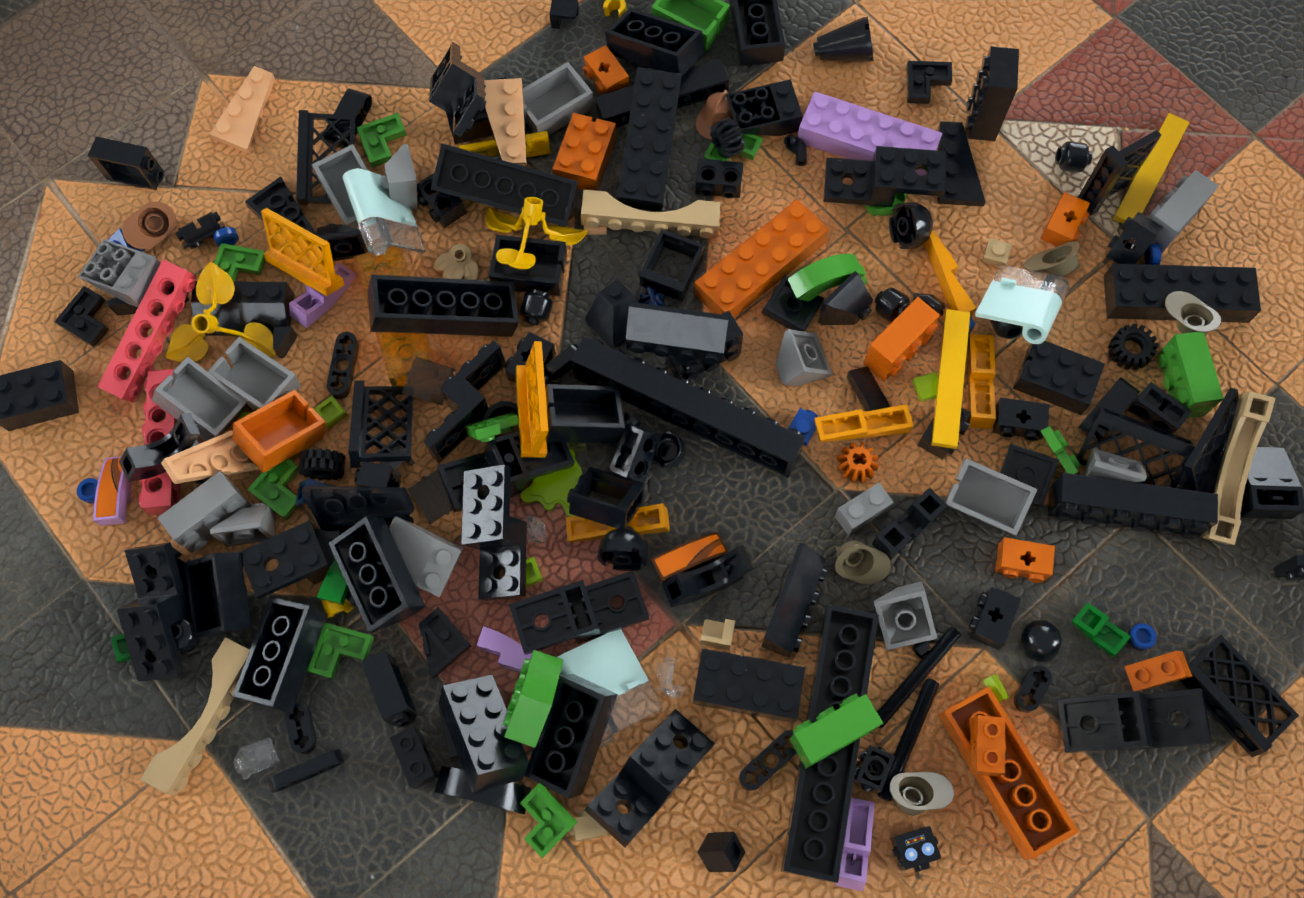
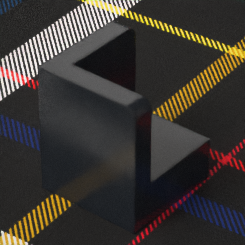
M552 0L549 14L551 28L560 29L561 18L575 19L576 16H579L578 0Z
M713 832L706 835L697 853L709 872H736L745 854V850L735 832Z

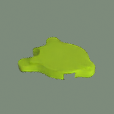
M569 449L575 462L574 466L534 478L530 487L521 493V499L524 503L539 502L546 511H552L557 504H561L568 517L575 516L569 514L567 496L570 489L575 488L583 473L575 459L573 450Z

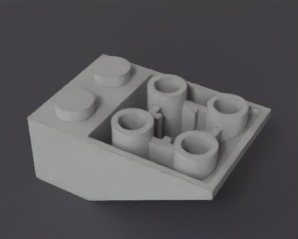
M103 239L78 277L130 305L139 307L161 262L152 255Z

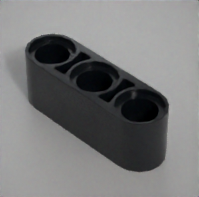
M349 88L334 112L336 115L355 116V137L358 133L356 127L362 126L370 111L372 96ZM341 121L335 127L344 135L350 130V122ZM333 129L324 136V139L330 145L340 138ZM343 141L337 147L344 149L348 145Z
M1120 377L1078 428L1086 434L1088 433L1099 406L1123 414L1141 391ZM1098 425L1094 433L1097 441L1101 440L1109 428Z

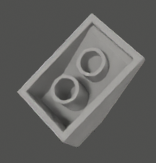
M398 516L394 517L389 530L415 585L440 597L464 547Z

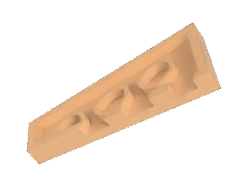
M256 66L252 68L210 132L212 139L245 153H251V143L253 138H256L258 132L257 125L259 119L262 120L264 114L263 107L265 102H268L275 81L273 73Z
M522 78L484 80L486 85L485 109L501 159L527 166Z
M233 430L167 457L161 462L174 484L211 478L219 471L224 475L259 470L233 441Z

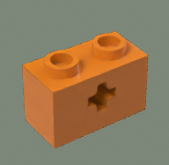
M606 45L584 56V74L588 79L593 80L599 95L630 86L629 75Z
M1064 192L1040 239L1055 246L1077 241L1081 233L1077 229L1079 225L1084 226L1090 213L1086 212L1090 203Z
M1004 537L998 543L995 572L1002 573L1003 577L1015 579L1020 576L1028 578L1030 582L1043 583L1053 575L1055 546Z
M1173 651L1124 666L1133 691L1141 692L1192 677L1183 651Z
M977 715L971 719L970 774L986 776L1005 774V718Z

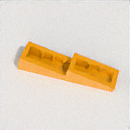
M932 230L929 239L924 244L950 310L970 312V317L972 318L976 306L955 277L959 266L937 234Z
M969 334L968 412L971 413L967 419L971 423L969 428L992 429L996 420L994 394L996 369L993 335Z
M908 404L866 412L860 409L814 418L819 442L910 433L914 427Z
M663 503L640 507L628 526L641 535L670 532L668 509ZM578 516L566 517L567 540L569 543L602 539L607 532L616 529Z

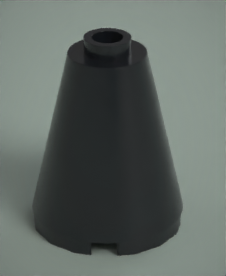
M868 16L817 37V42L813 43L815 56H819L820 60L874 61Z

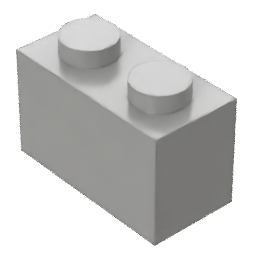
M877 483L839 507L835 518L847 535L850 536L888 512L894 502L882 485Z

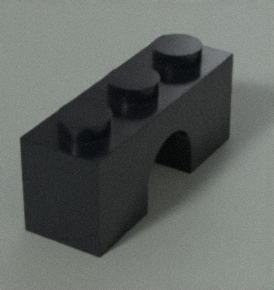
M929 488L912 503L896 521L893 520L875 537L872 545L877 550L885 553L891 561L933 523L948 505Z

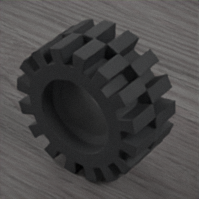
M1129 324L1123 328L1121 327L1110 340L1111 342L1108 348H1111L1108 351L1109 355L1114 354L1111 358L1112 361L1118 360L1117 366L1119 367L1124 364L1125 370H1129L1132 367L1134 371L1139 367L1140 369L1145 367L1156 354V348L1158 347V343H1154L1156 337H1150L1152 333L1150 329L1145 332V326L1141 325L1138 329L1137 324H1133L1131 327ZM1131 340L1136 342L1141 348V353L1133 354L1129 352L1124 345L1125 341Z
M311 448L309 450L305 449L303 452L301 451L299 474L303 475V477L317 478L318 480L326 479L327 481L343 478L345 468V455L343 453H338L335 450L330 451V449L322 450V448H317V450Z

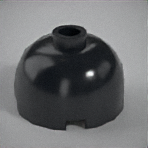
M917 202L899 203L893 208L892 211H895L894 217L889 219V230L893 242H899L901 246L899 248L901 249L916 248L924 244L929 239L933 229V219L928 209Z
M627 526L626 529H613L607 532L600 541L598 561L606 566V562L613 564V569L640 570L642 564H644V567L647 565V542L639 532L630 526Z

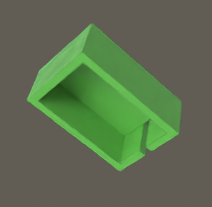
M656 0L651 7L652 15L701 30L705 52L708 51L716 40L717 35L722 32L729 22L730 5L722 0Z
M1192 332L1174 335L1157 356V364L1162 369L1164 376V388L1168 390L1170 396L1192 411L1188 418L1205 416L1224 399L1204 332Z
M533 650L530 659L525 658L503 725L507 726L505 738L534 748L536 747L553 703L563 659L537 650Z
M856 693L843 700V703L839 705L840 708L836 711L832 706L821 712L816 717V722L811 723L810 720H807L795 727L790 741L805 768L862 738L883 724L866 694L858 697Z

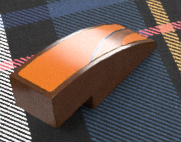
M714 532L651 558V564L661 583H664L677 573L692 571L718 560L727 554L728 550L718 532Z

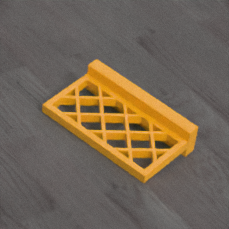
M268 208L261 210L270 250L264 253L265 261L325 296L344 286L343 277L335 273L329 242Z
M534 341L526 365H517L515 369L521 457L545 458L547 455L546 436L548 434L543 352L542 342Z

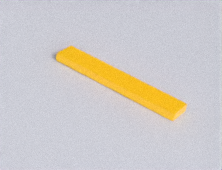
M1168 113L1159 130L1162 136L1134 177L1113 220L1123 224L1128 217L1134 218L1137 212L1143 213L1189 125V121Z
M946 309L944 314L932 446L952 449L958 447L970 312Z

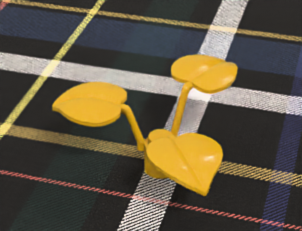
M537 197L525 198L524 207H522L519 218L498 212L491 206L488 208L485 217L488 228L502 233L522 229L524 225L522 220L524 219L526 224L520 250L505 248L498 250L496 253V260L517 269H529L535 265V256L523 253L530 225H537L541 220L544 233L549 235V239L565 242L566 245L579 243L588 234V229H574L555 225L547 226L545 220L546 213L542 212L543 200Z
M209 262L198 278L196 295L200 303L204 305L212 304L209 309H205L203 311L204 314L195 315L191 324L180 325L174 330L165 357L181 363L187 356L194 362L202 360L209 351V345L203 337H205V333H213L215 331L238 335L270 358L274 357L276 352L273 349L272 332L261 323H248L245 326L244 333L218 326V320L214 315H211V312L217 308V303L226 304L232 299L235 286L232 278L215 263Z

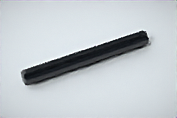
M950 627L877 711L883 722L878 728L881 729L886 725L958 641L961 633L956 628Z
M928 678L924 682L894 753L895 758L882 792L877 794L879 798L885 801H891L893 798L890 793V782L895 775L903 773L939 688V683L933 679Z

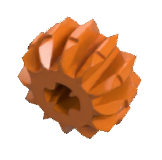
M852 442L850 449L843 447L841 450L842 454L837 457V461L840 462L837 467L838 471H845L842 476L843 479L851 476L852 484L856 482L857 478H859L862 484L866 482V477L872 479L875 475L874 471H877L879 468V464L876 463L879 458L878 455L871 454L873 447H869L866 450L864 442H861L859 447ZM861 461L862 464L859 463V464L856 465V464H854V462Z

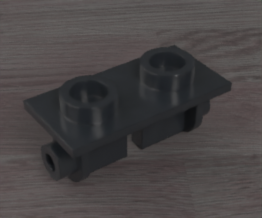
M217 211L214 213L209 212L197 219L201 226L197 229L192 221L178 228L179 231L175 234L180 241L185 240L182 242L184 249L188 247L193 249L201 245L203 239L209 236L214 238V233L224 228L225 224L224 222L218 223L221 218Z

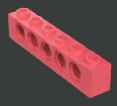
M164 259L162 260L98 388L123 400L134 402L135 398L141 393V386L148 375V371H152L153 362L163 350V343L167 335L174 328V321L177 315L184 309L185 300L189 292L195 287L196 275ZM174 286V291L169 294V289ZM163 307V312L158 315L159 309ZM152 328V334L147 336L148 330ZM139 349H141L142 353L137 358V352ZM130 370V377L126 379V373Z
M175 369L148 371L147 380L144 383L145 392L147 393L146 402L143 404L145 424L142 426L144 445L165 437L177 422V419L152 401L154 390L169 375L172 376V372ZM165 416V419L159 422L160 418ZM167 472L140 480L142 483V493L139 494L138 501L141 509L148 514H163L180 501L181 483L174 484ZM163 483L162 487L158 491H155L156 487L159 484Z

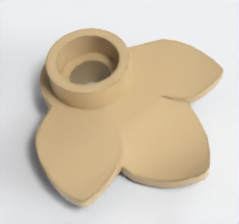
M464 244L454 245L448 253L441 254L436 259L434 265L436 271L443 272V278L478 279V265L472 260L471 250ZM462 251L464 254L461 259H457L456 254Z

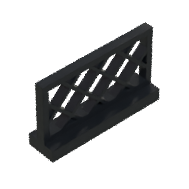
M299 110L296 200L299 205H308V203L332 204L327 194L321 198L312 197V189L318 184L321 185L317 176L313 173L312 164L323 159L331 151L336 153L335 148L343 141L348 146L353 144L355 147V116L309 113L308 110ZM314 120H324L329 126L322 133H319L314 128ZM341 121L350 122V130L344 135L335 127ZM333 129L340 138L330 145L323 137ZM321 139L328 149L319 156L313 150V146ZM314 177L316 181L312 184V178Z
M1158 130L1120 151L1114 145L1105 149L1078 198L1090 203L1086 210L1090 213V216L1099 211L1106 198L1131 184L1162 136Z
M364 380L354 381L348 451L351 468H360L362 461H411L413 386H365ZM408 394V397L401 402L395 398L397 395ZM370 395H381L383 398L375 402L370 398ZM388 401L395 405L389 410L382 407ZM378 410L382 413L378 418L374 419L369 415ZM399 410H402L405 413H407L402 418L399 419L398 417L393 415ZM389 418L394 423L386 428L381 423ZM376 427L381 432L375 437L367 433ZM401 427L406 432L398 437L393 431ZM386 436L394 440L386 446L380 442ZM373 445L380 449L377 453H366V450ZM400 445L406 449V453H394L392 449Z
M1230 387L1184 465L1187 481L1182 489L1213 493L1239 401L1238 389Z
M1099 406L1076 458L1080 464L1086 466L1088 460L1083 458L1086 450L1096 446L1101 450V444L1114 440L1118 452L1113 454L1124 457L1123 454L1139 450L1143 460L1140 462L1145 465L1149 476L1145 481L1137 483L1149 484L1146 482L1152 481V484L1156 485L1154 479L1169 474L1172 481L1169 487L1176 488L1185 471L1184 465L1196 447V443ZM1100 424L1109 428L1112 436L1097 441L1094 433ZM1126 435L1133 437L1136 445L1121 450L1117 439ZM1137 439H1139V440H1141V441H1144V442L1139 444L1138 441H1137ZM1150 444L1157 446L1160 454L1145 459L1141 448ZM1173 454L1184 457L1180 465L1169 469L1165 457ZM1162 459L1167 470L1152 475L1147 464Z
M1222 635L1215 638L1188 664L1192 677L1180 680L1188 690L1203 689L1206 709L1251 757L1267 752L1273 746L1271 743L1299 716ZM1218 645L1226 651L1227 660L1216 658L1215 648ZM1200 662L1210 663L1211 675H1206L1197 665ZM1217 664L1227 665L1228 677L1218 676ZM1234 666L1241 667L1245 671L1246 680L1235 678ZM1218 681L1229 683L1230 695H1225L1219 689ZM1236 684L1247 685L1248 698L1237 697ZM1254 686L1260 687L1265 692V700L1255 699ZM1238 702L1249 704L1250 716L1243 715L1238 709ZM1256 704L1266 706L1267 719L1257 717ZM1273 707H1279L1287 717L1283 721L1275 720ZM1258 723L1268 724L1269 736L1267 738L1258 730Z

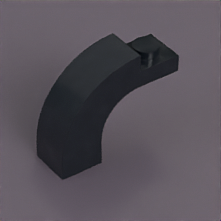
M191 413L181 414L173 429L160 440L147 445L126 448L119 463L128 482L143 480L165 473L166 470L161 464L165 458L199 444L197 439L200 434L199 426L194 422Z
M738 546L704 567L675 574L662 583L670 606L674 607L717 593L744 578L743 575L754 568L744 546Z
M442 766L434 792L525 815L526 809L520 803L531 792V788L512 782L472 793L463 769Z

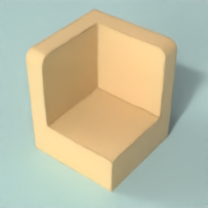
M708 619L704 620L700 645L730 650L735 621L725 619V623Z

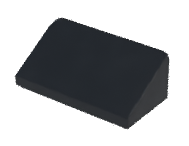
M868 366L848 371L847 379L865 411L890 407Z

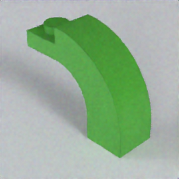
M839 254L821 259L804 267L788 278L796 298L808 302L822 292L841 285L854 271L860 275L865 285L868 283L865 277L866 271L854 254Z

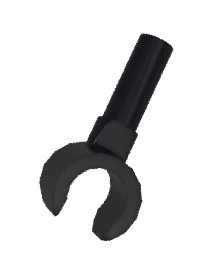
M928 641L916 643L912 649L919 658H923L929 652L930 644Z

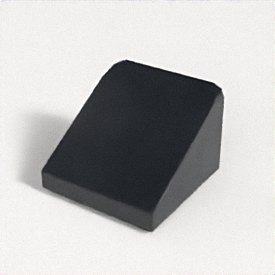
M291 326L274 327L273 349L280 358H285L296 341L297 334Z

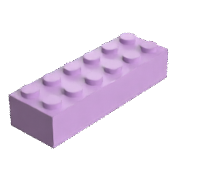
M814 91L799 126L798 138L807 146L846 159L872 161L876 146L937 150L943 133ZM924 169L915 170L918 175H927Z

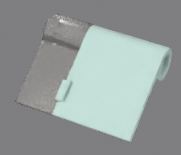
M359 168L344 173L342 178L369 253L381 255L391 246L420 253L426 251L411 208L389 198L388 189H383L380 174Z
M1000 265L975 312V317L1023 326L1022 334L1024 339L1032 344H1041L1046 340L1070 288L1069 283L1061 276Z
M621 629L606 633L557 657L563 659L560 675L575 674L618 694L600 743L601 748L614 742L613 736L619 731L664 708Z

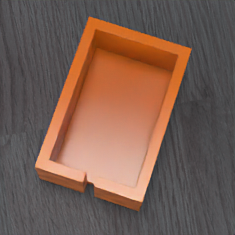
M573 113L552 168L553 174L578 181L576 189L598 191L617 140L616 123L596 119V122H593L592 117Z
M917 297L870 344L863 364L868 366L884 382L890 376L894 378L903 368L901 365L905 360L910 362L918 353L917 349L921 344L926 346L931 341L934 331L938 328L936 323L940 314Z
M293 390L234 422L233 441L264 473L323 439L326 421L312 407L308 409L309 404L296 390Z

